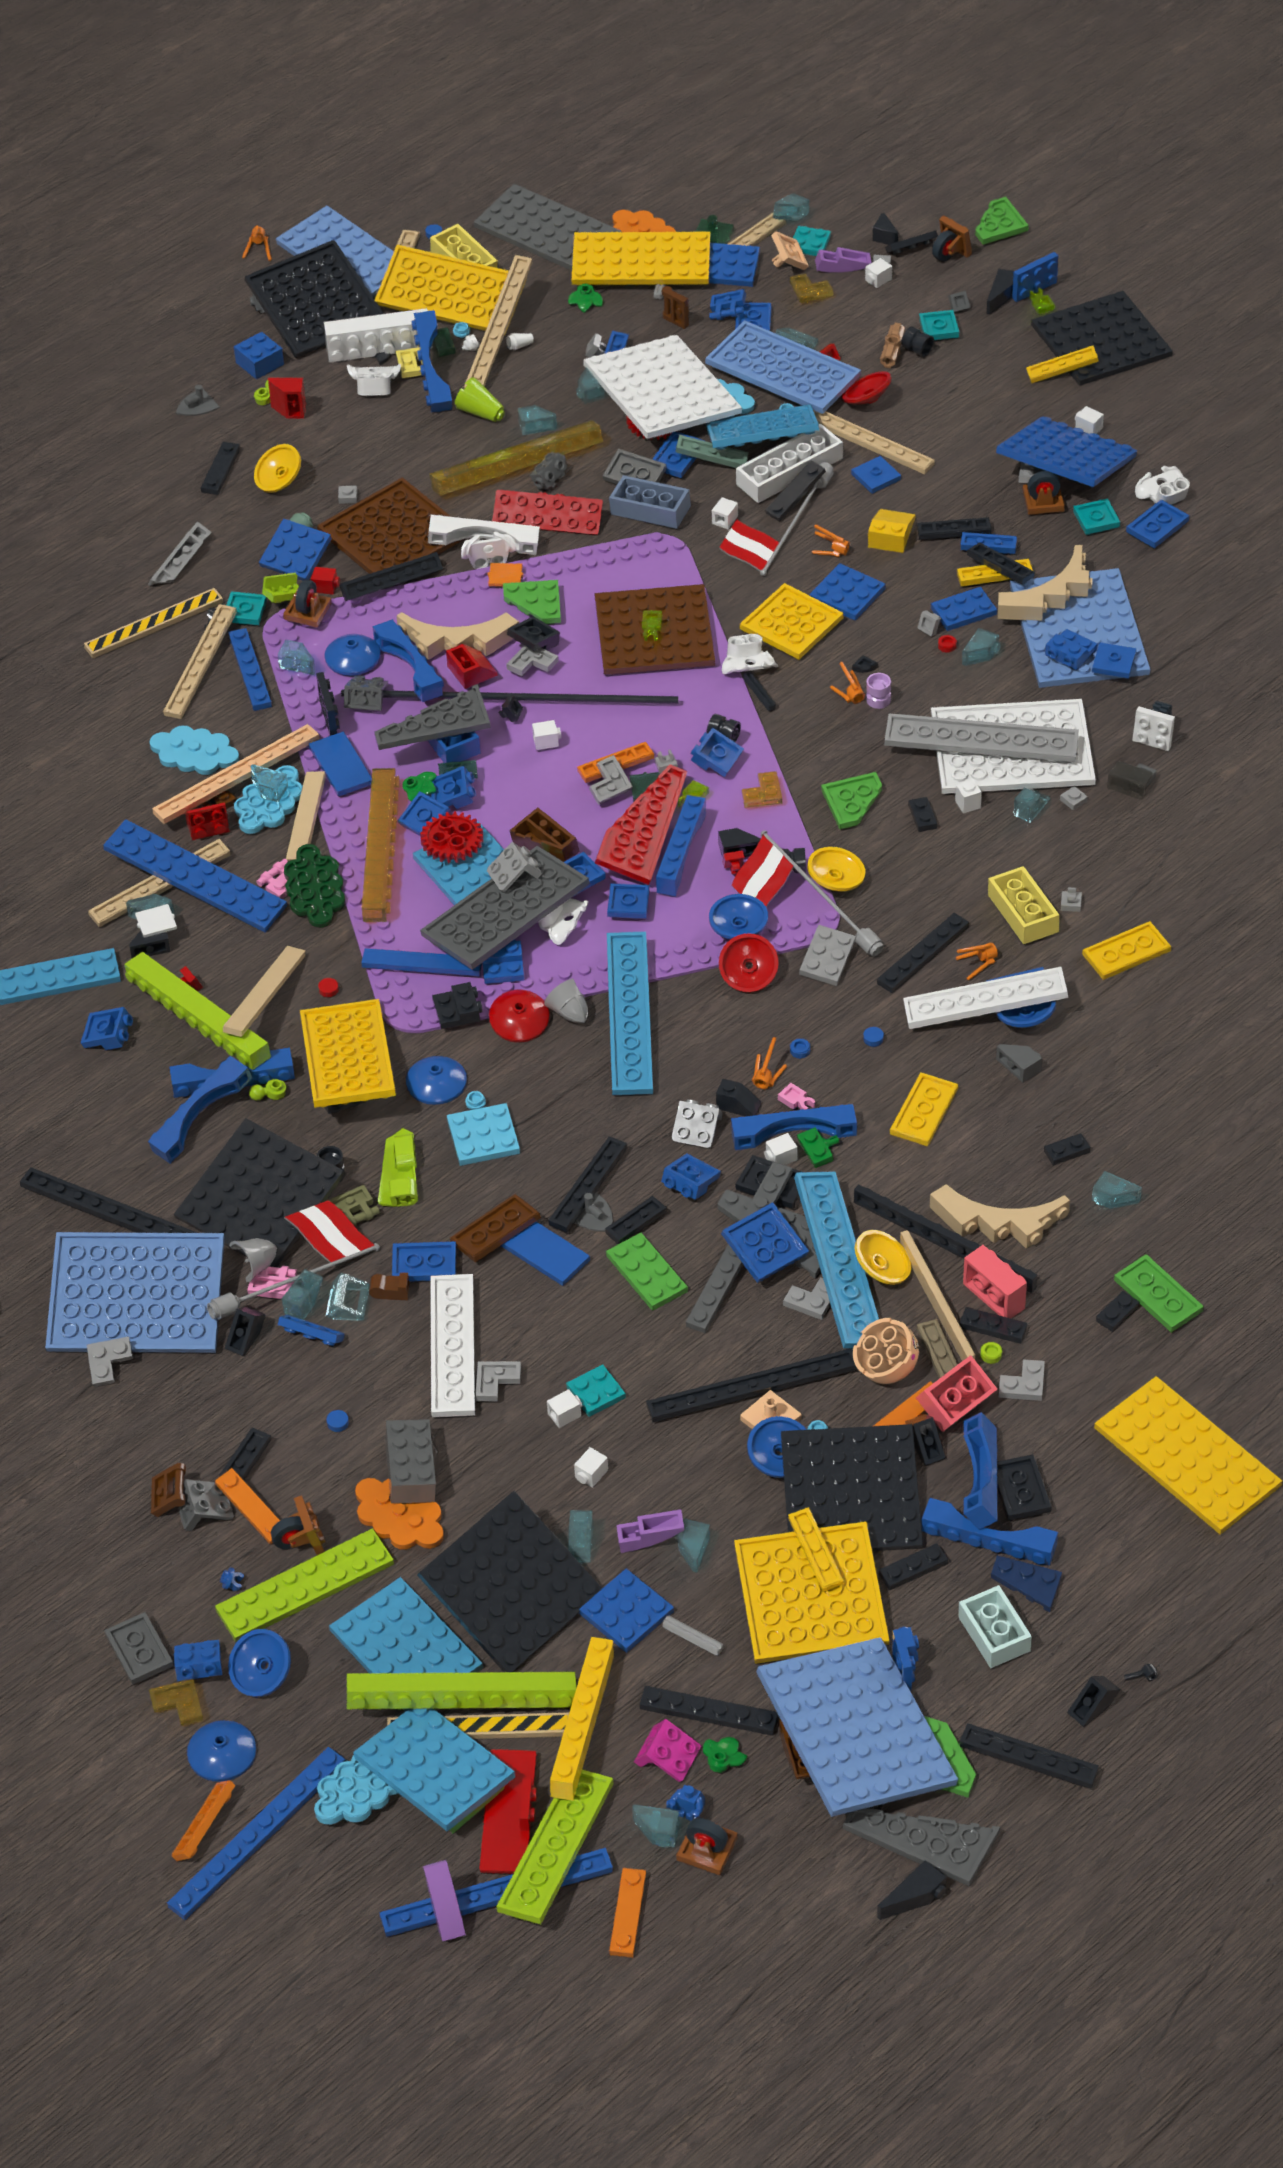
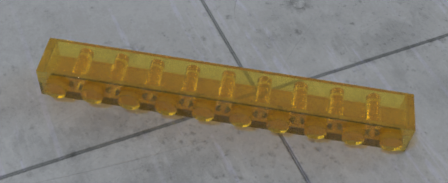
M591 420L430 473L433 491L441 496L540 463L551 452L565 455L601 443L603 439L600 425Z
M395 768L372 769L362 898L363 922H387V914H391V902H388V899H392V888H389V885H393V874L390 871H394V859H391V857H395V845H392V843H396V831H393V829H397V817H394V815H398V804L395 801H399V790H396V788L400 787V776H396Z

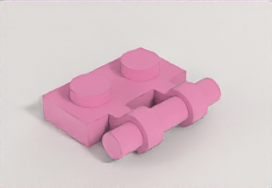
M283 859L281 862L278 861L273 865L272 869L262 873L256 881L258 886L261 887L267 884V892L284 899L287 896L285 891L287 880L284 877V866L288 861L286 859ZM277 874L280 875V876L277 877L276 879L273 878V877H274L275 875H277Z
M268 1266L250 1281L248 1294L289 1279L288 1277L297 1276V1270L289 1269L288 1266H282L281 1268ZM294 1281L257 1296L290 1300Z

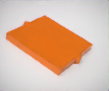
M490 563L488 586H503V583L521 582L523 577L522 563Z

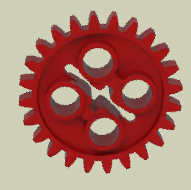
M454 811L453 815H450L448 812H446V816L438 814V819L432 817V822L426 821V826L422 827L423 832H420V839L423 851H427L428 856L433 855L434 860L440 857V862L447 859V862L450 863L454 859L458 863L459 858L464 861L466 860L465 856L472 858V852L478 853V848H482V842H484L481 824L477 823L476 818L471 820V815L464 817V812L460 815H457L456 811Z

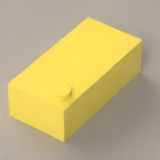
M459 224L430 237L431 253L498 268V260Z
M1024 866L988 878V896L1023 944L1059 932L1058 912Z

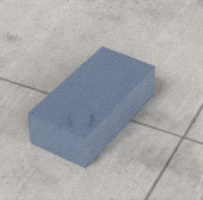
M624 475L609 497L611 515L672 528H678L691 507L689 489Z

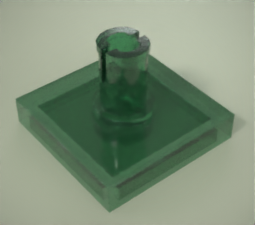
M709 215L707 220L701 219L695 232H710V243H728L734 231L733 224L718 222L716 215Z

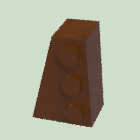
M538 807L509 830L512 842L518 846H525L528 850L539 846L562 862L571 859L580 852L576 837Z

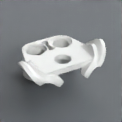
M401 364L392 367H352L347 365L349 374L354 380H357L359 395L390 394V379H394L397 376Z
M1163 466L1161 469L1164 473L1151 478V473L1148 472L1138 481L1135 488L1136 497L1139 499L1150 498L1155 503L1163 500L1172 505L1186 498L1190 483L1176 466ZM1164 480L1165 483L1158 485L1157 481Z
M495 531L493 533L495 539L479 541L480 535L476 534L472 539L464 542L461 558L469 559L475 569L490 567V563H506L509 552L516 551L517 545L509 534H501Z
M747 634L733 636L728 639L727 657L722 664L723 674L764 669L772 666L778 667L773 657L767 651H762V637L760 635ZM747 662H753V663H755V664H754V665H748V664H746V663H747Z
M570 898L538 922L539 927L549 932V937L555 944H562L576 928L579 918L586 911L588 901L584 900L581 902ZM567 916H574L569 921L564 920Z

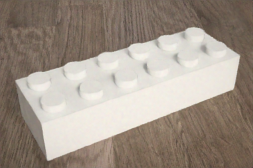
M427 308L324 322L329 363L374 357L380 352L396 354L398 350L418 348L419 345L415 346L414 335H416V330H412L411 320H414V313L425 312Z
M819 424V430L815 431V433L809 435L802 433L737 467L736 485L759 503L784 490L811 460L817 464L822 462L833 464L843 459V442L822 424Z

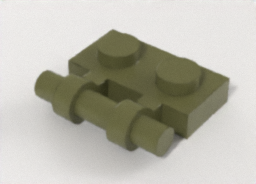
M364 1185L329 1200L346 1215L354 1226H357L356 1223L363 1220H371L373 1216L380 1213L377 1206L368 1207L373 1204V1198ZM358 1210H361V1211H362V1212L359 1213V1214H356V1215H354V1216L352 1215V1213H354V1212H356V1211H358Z

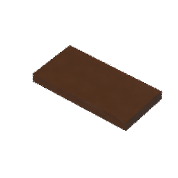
M514 1194L450 1237V1242L456 1241V1248L471 1260L477 1262L539 1220L541 1216L537 1210Z

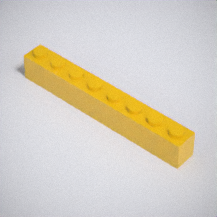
M591 1637L550 1778L551 1797L574 1800L614 1659V1640Z

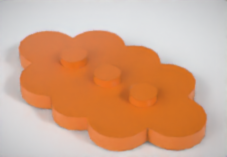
M619 210L612 216L613 227L622 232H676L673 227L665 226L663 219L654 218L653 214L649 211L642 210L633 213L629 210Z
M367 1478L356 1485V1498L360 1502L357 1509L358 1519L366 1526H373V1530L378 1537L390 1538L391 1544L394 1547L403 1550L409 1549L416 1544L428 1549L435 1548L441 1544L444 1537L442 1526L439 1524L442 1514L440 1506L436 1502L391 1503L389 1478L383 1483L375 1478Z

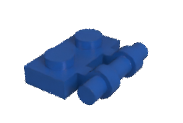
M741 289L712 295L710 308L713 313L709 314L710 319L722 320L724 317H736L738 314L744 313L745 290Z

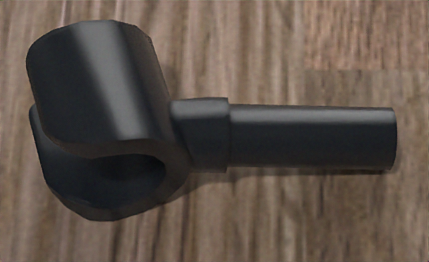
M1146 1664L1137 1672L1125 1674L1124 1678L1128 1680L1145 1676L1147 1681H1153L1158 1675L1152 1664Z

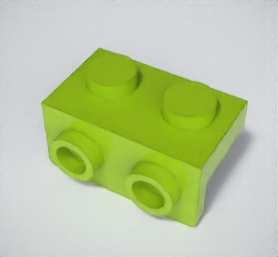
M289 573L264 577L262 594L273 603L291 601L299 587L297 585V574Z

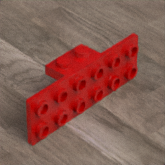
M497 490L492 521L537 526L539 530L599 535L603 501L601 499L570 497L563 494L549 495L544 492L528 493Z
M492 1749L490 1751L491 1754L515 1771V1778L503 1787L504 1790L485 1805L479 1869L481 1873L514 1874L529 1846L531 1822L535 1821V1808H532V1802H536L537 1788H534L536 1751Z

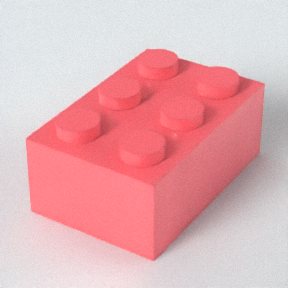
M982 1245L964 1258L963 1284L994 1312L1003 1317L1013 1318L1025 1309L1027 1282L1021 1275L1016 1274L1007 1263L1001 1261L994 1251Z
M970 1355L925 1389L916 1399L929 1416L934 1418V1422L939 1429L944 1432L992 1395L997 1388Z

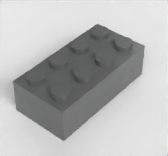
M430 1420L386 1421L385 1444L391 1503L435 1502L436 1481Z

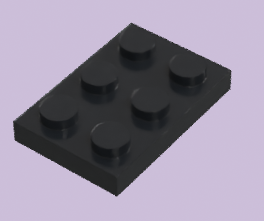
M324 672L316 673L319 701L329 736L337 734V729H340L339 720L335 717L338 715V709L336 704L333 705L335 703L333 692H329L331 690L330 681L325 679Z
M752 1155L737 1180L735 1189L755 1196L773 1162ZM792 1168L793 1173L776 1203L793 1209L799 1198L794 1177L796 1173H801L802 1171Z
M1033 1454L997 1461V1488L1008 1521L1051 1512L1052 1507Z

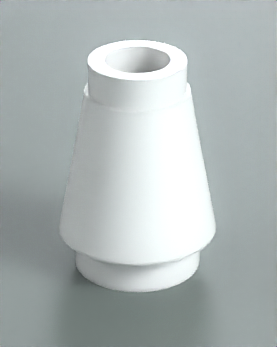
M511 333L506 338L507 346L510 350L513 349L515 351L533 344V336L531 333Z

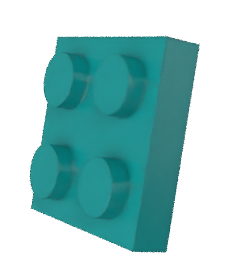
M798 226L793 239L797 240L803 254L817 256L819 249H826L831 237V231Z
M953 310L919 313L922 332L933 336L934 340L959 337V329Z
M1108 498L1073 506V512L1085 535L1120 527V520Z
M231 592L226 606L235 607L237 611L231 623L259 625L266 606L267 597L263 594Z
M603 1364L566 1383L567 1389L581 1400V1408L588 1417L626 1399L625 1392Z

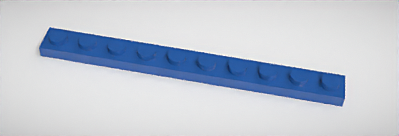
M327 1747L167 1902L168 1908L183 1920H186L318 1792L317 1786L320 1780L326 1776L334 1775L335 1767L345 1762V1759L330 1747Z
M606 1848L576 1856L561 1887L613 1872ZM513 1874L456 1890L455 1894L461 1916L496 1906ZM430 1898L379 1912L386 1937L437 1923Z

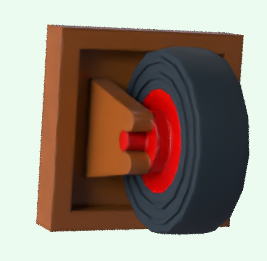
M943 215L939 219L941 234L935 239L933 244V256L940 261H946L954 253L958 252L968 258L972 254L969 230L965 226L956 223L953 219Z
M1049 471L1038 472L1029 479L1028 485H1023L1022 491L1028 515L1064 511L1060 481L1055 473Z
M303 580L284 611L283 619L318 627L330 608L332 600L331 598L318 595L315 582Z
M302 1495L294 1498L298 1512L282 1519L272 1527L271 1538L274 1545L280 1549H292L311 1543L316 1555L325 1552L322 1544L326 1543L319 1528L318 1518L310 1502L306 1503Z
M695 1818L690 1821L687 1827L686 1836L676 1855L677 1860L721 1875L738 1838V1833L720 1827L717 1823L710 1820Z

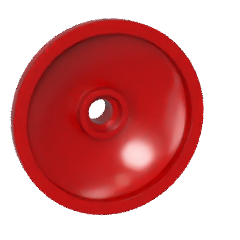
M886 371L866 375L855 381L842 394V398L849 404L874 403L887 390L892 377Z
M747 933L735 936L725 944L719 956V970L722 978L731 988L740 992L752 993L764 989L774 980L778 971L779 961L774 946L766 938L757 934ZM751 963L753 964V967L751 969H747L745 967L746 964Z
M522 989L510 990L494 1000L489 1011V1021L494 1032L501 1038L516 1043L528 1042L539 1037L547 1028L549 1009L544 1005L545 1001L534 992Z

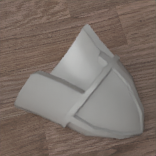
M573 978L558 985L545 999L544 1005L565 1020L584 1023L588 1016L585 997L580 993Z
M256 1238L246 1241H233L229 1245L232 1249H243L248 1257L245 1259V1262H250L251 1272L246 1277V1282H250L256 1275L270 1266L276 1256L277 1247L268 1240Z

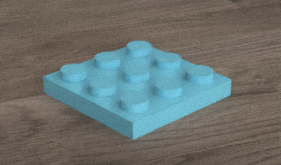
M507 1103L447 1115V1122L460 1166L520 1154L519 1144Z

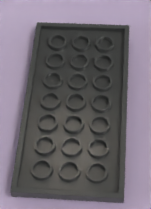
M513 184L474 221L475 228L571 271L574 232H622L516 184Z
M536 846L530 850L532 853L530 856L539 863L538 868L542 874L538 879L524 871L505 892L498 888L493 879H490L420 930L421 936L473 970L590 884L589 878L539 846Z

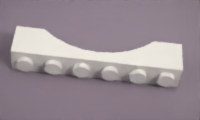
M431 515L428 543L448 545L461 539L473 538L476 534L480 535V538L495 539L493 533L496 531L501 534H509L514 539L517 545V553L536 555L539 527Z

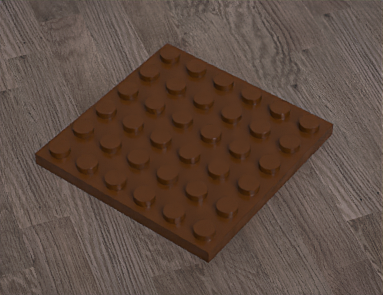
M403 477L317 525L319 531L331 535V543L369 574L435 552L439 555L465 540L454 541L448 545L428 543L431 515L451 516Z
M704 584L594 593L604 675L715 666Z

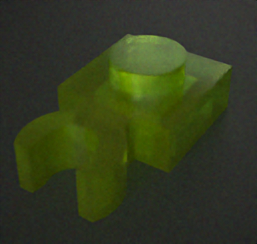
M1041 288L1038 289V294L1033 293L1032 290L1030 291L1032 305L1038 314L1055 310V304L1049 295L1043 296Z
M643 611L642 630H644L643 636L645 641H647L649 635H654V641L658 640L657 630H661L662 611Z
M693 780L682 791L683 796L679 797L678 806L680 807L684 804L687 795L705 798L709 793V787Z

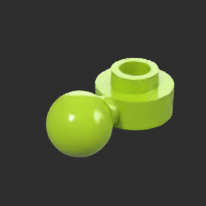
M268 380L265 383V388H260L254 393V398L258 405L270 403Z
M273 1079L267 1082L266 1087L253 1085L249 1090V1096L255 1101L263 1099L265 1095L270 1099L279 1100L286 1094V1085L281 1080Z

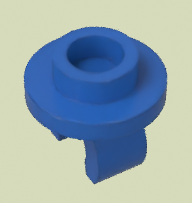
M232 1567L228 1571L224 1570L220 1578V1582L223 1583L222 1588L227 1589L229 1587L233 1591H238L242 1585L236 1583L235 1580L241 1581L244 1575L240 1572H235V1569Z

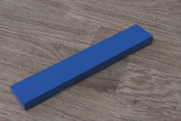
M368 948L364 949L362 968L480 976L482 966L481 963L472 970L450 954Z

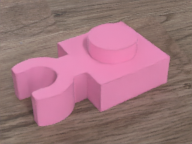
M792 1083L778 1094V1100L793 1110L797 1106L800 1110L809 1109L807 1106L815 1108V1100L807 1097V1092Z

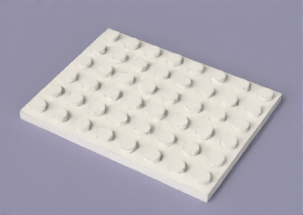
M671 335L663 339L584 359L585 368L647 439L742 413L740 404L678 335Z
M1082 699L931 708V717L1079 730L1075 762L936 750L942 794L956 793L957 784L973 779L981 792L1095 785L1096 779Z

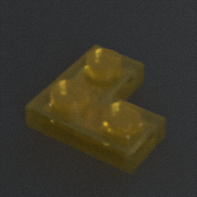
M807 274L790 277V284L800 303L833 296V290L828 280L811 284Z
M777 771L758 773L759 787L742 789L744 808L783 804Z
M194 1679L149 1689L154 1713L177 1707L181 1726L203 1721Z

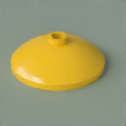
M280 444L266 451L259 459L254 470L256 485L262 491L268 493L277 492L289 486L295 480L300 470L301 456L298 450L291 445Z
M823 847L814 851L808 859L807 869L810 876L815 882L826 889L849 891L860 886L864 880V864L855 854L838 847Z
M878 1230L865 1231L857 1238L855 1242L856 1258L862 1269L870 1277L890 1285L900 1284L907 1279L911 1272V1261L904 1247L895 1238Z

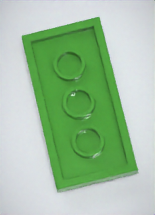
M642 1233L606 1251L607 1258L652 1311L688 1292L686 1284Z
M1147 1254L1114 1275V1281L1133 1298L1138 1300L1171 1333L1203 1312L1204 1306Z

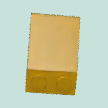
M880 509L872 519L868 530V547L904 553L916 514Z

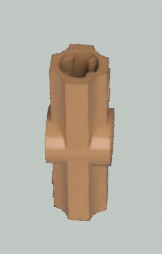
M901 323L891 325L888 335L885 337V345L880 363L886 368L894 366L900 354L901 340L905 333V327Z

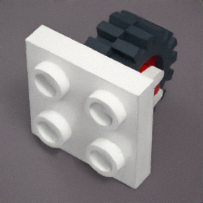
M1156 701L1151 710L1138 707L1132 741L1169 751L1175 717L1171 716L1172 705Z

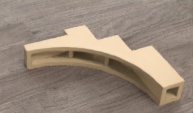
M1075 545L1069 564L1052 580L1028 590L999 592L998 619L1042 621L1043 613L1047 612V608L1065 609V602L1069 601V596L1088 597V589H1092V578H1089V570H1085V565H1082L1085 564L1086 553H1082V545Z
M403 612L396 615L397 625L401 626L403 633L408 635L412 642L416 643L419 653L428 660L443 650H448L461 644L480 650L487 657L513 640V638L507 635V630L519 623L518 620L507 612L484 623L462 627L426 624L409 617Z
M947 1184L930 1194V1208L962 1237L973 1233L977 1228L993 1243L1000 1239H1005L1011 1234L1026 1249L1038 1244L1043 1237V1229H1048L1059 1219H1064L1069 1214L1070 1200L1065 1195L1036 1207L1022 1209L991 1207L974 1202L958 1194Z

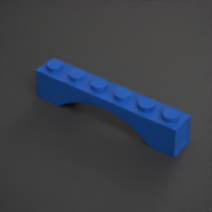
M435 310L414 313V320H411L412 330H416V335H414L415 346L419 345L417 357L418 361H422L420 373L421 376L425 377L423 388L424 391L428 392L426 404L430 406L431 413L452 410L450 387L437 375L429 357L430 348L438 334Z
M393 619L373 626L374 641L379 645V648L384 652L399 656L413 668L415 672L413 676L414 692L419 699L425 702L442 696L443 679L440 676L438 677L433 666L427 663L425 656L419 653L417 646L411 643L409 636L403 633L401 626L397 625Z
M686 796L656 876L657 893L676 896L691 842L696 832L702 827L706 816V798Z
M290 1048L271 1050L270 1059L254 1070L248 1067L252 1079L244 1087L266 1084L273 1079L281 1081L295 1079ZM190 1063L170 1066L174 1098L192 1095L206 1081L207 1077L216 1070L197 1067Z
M232 1056L223 1061L219 1068L207 1077L200 1088L195 1090L192 1096L184 1104L180 1105L175 1114L168 1118L164 1125L151 1136L148 1143L152 1151L171 1164L184 1150L187 1132L199 1113L216 1100L240 1092L252 1079L248 1067Z
M853 1104L731 1118V1133L735 1150L756 1148L760 1143L777 1134L795 1130H809L816 1127L818 1132L830 1136L837 1135L838 1138L857 1136V1120Z
M982 1412L964 1421V1438L971 1456L974 1474L972 1490L964 1498V1515L978 1529L997 1521V1428Z
M929 1498L922 1517V1531L929 1535H938L951 1541H960L974 1547L986 1548L996 1553L1001 1552L1012 1555L1015 1558L1030 1560L1037 1564L1050 1566L1057 1546L1058 1532L1038 1526L1019 1531H998L985 1527L978 1529L970 1520L961 1515L951 1503Z

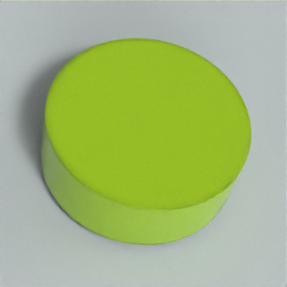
M995 1342L985 1343L981 1347V1359L989 1364L999 1362L1002 1358L1001 1346Z

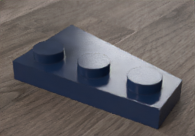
M997 1555L991 1572V1578L1012 1591L1022 1593L1032 1603L1034 1601L1043 1606L1044 1610L1050 1613L1062 1578V1572Z

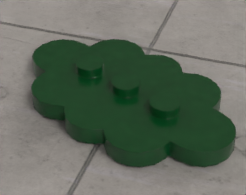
M302 845L296 852V859L290 860L285 864L284 877L287 880L285 891L291 897L290 908L293 913L299 916H307L312 926L323 928L331 924L333 912L340 911L344 907L345 895L341 891L343 889V878L338 874L339 864L337 860L331 856H322L320 849L315 845Z

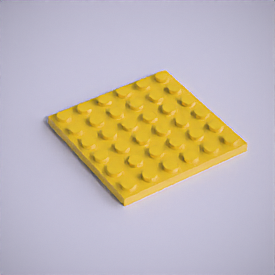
M866 1522L819 1528L844 1581L843 1585L825 1592L822 1591L795 1532L734 1540L755 1664L792 1659L880 1637L885 1645H889L887 1625Z

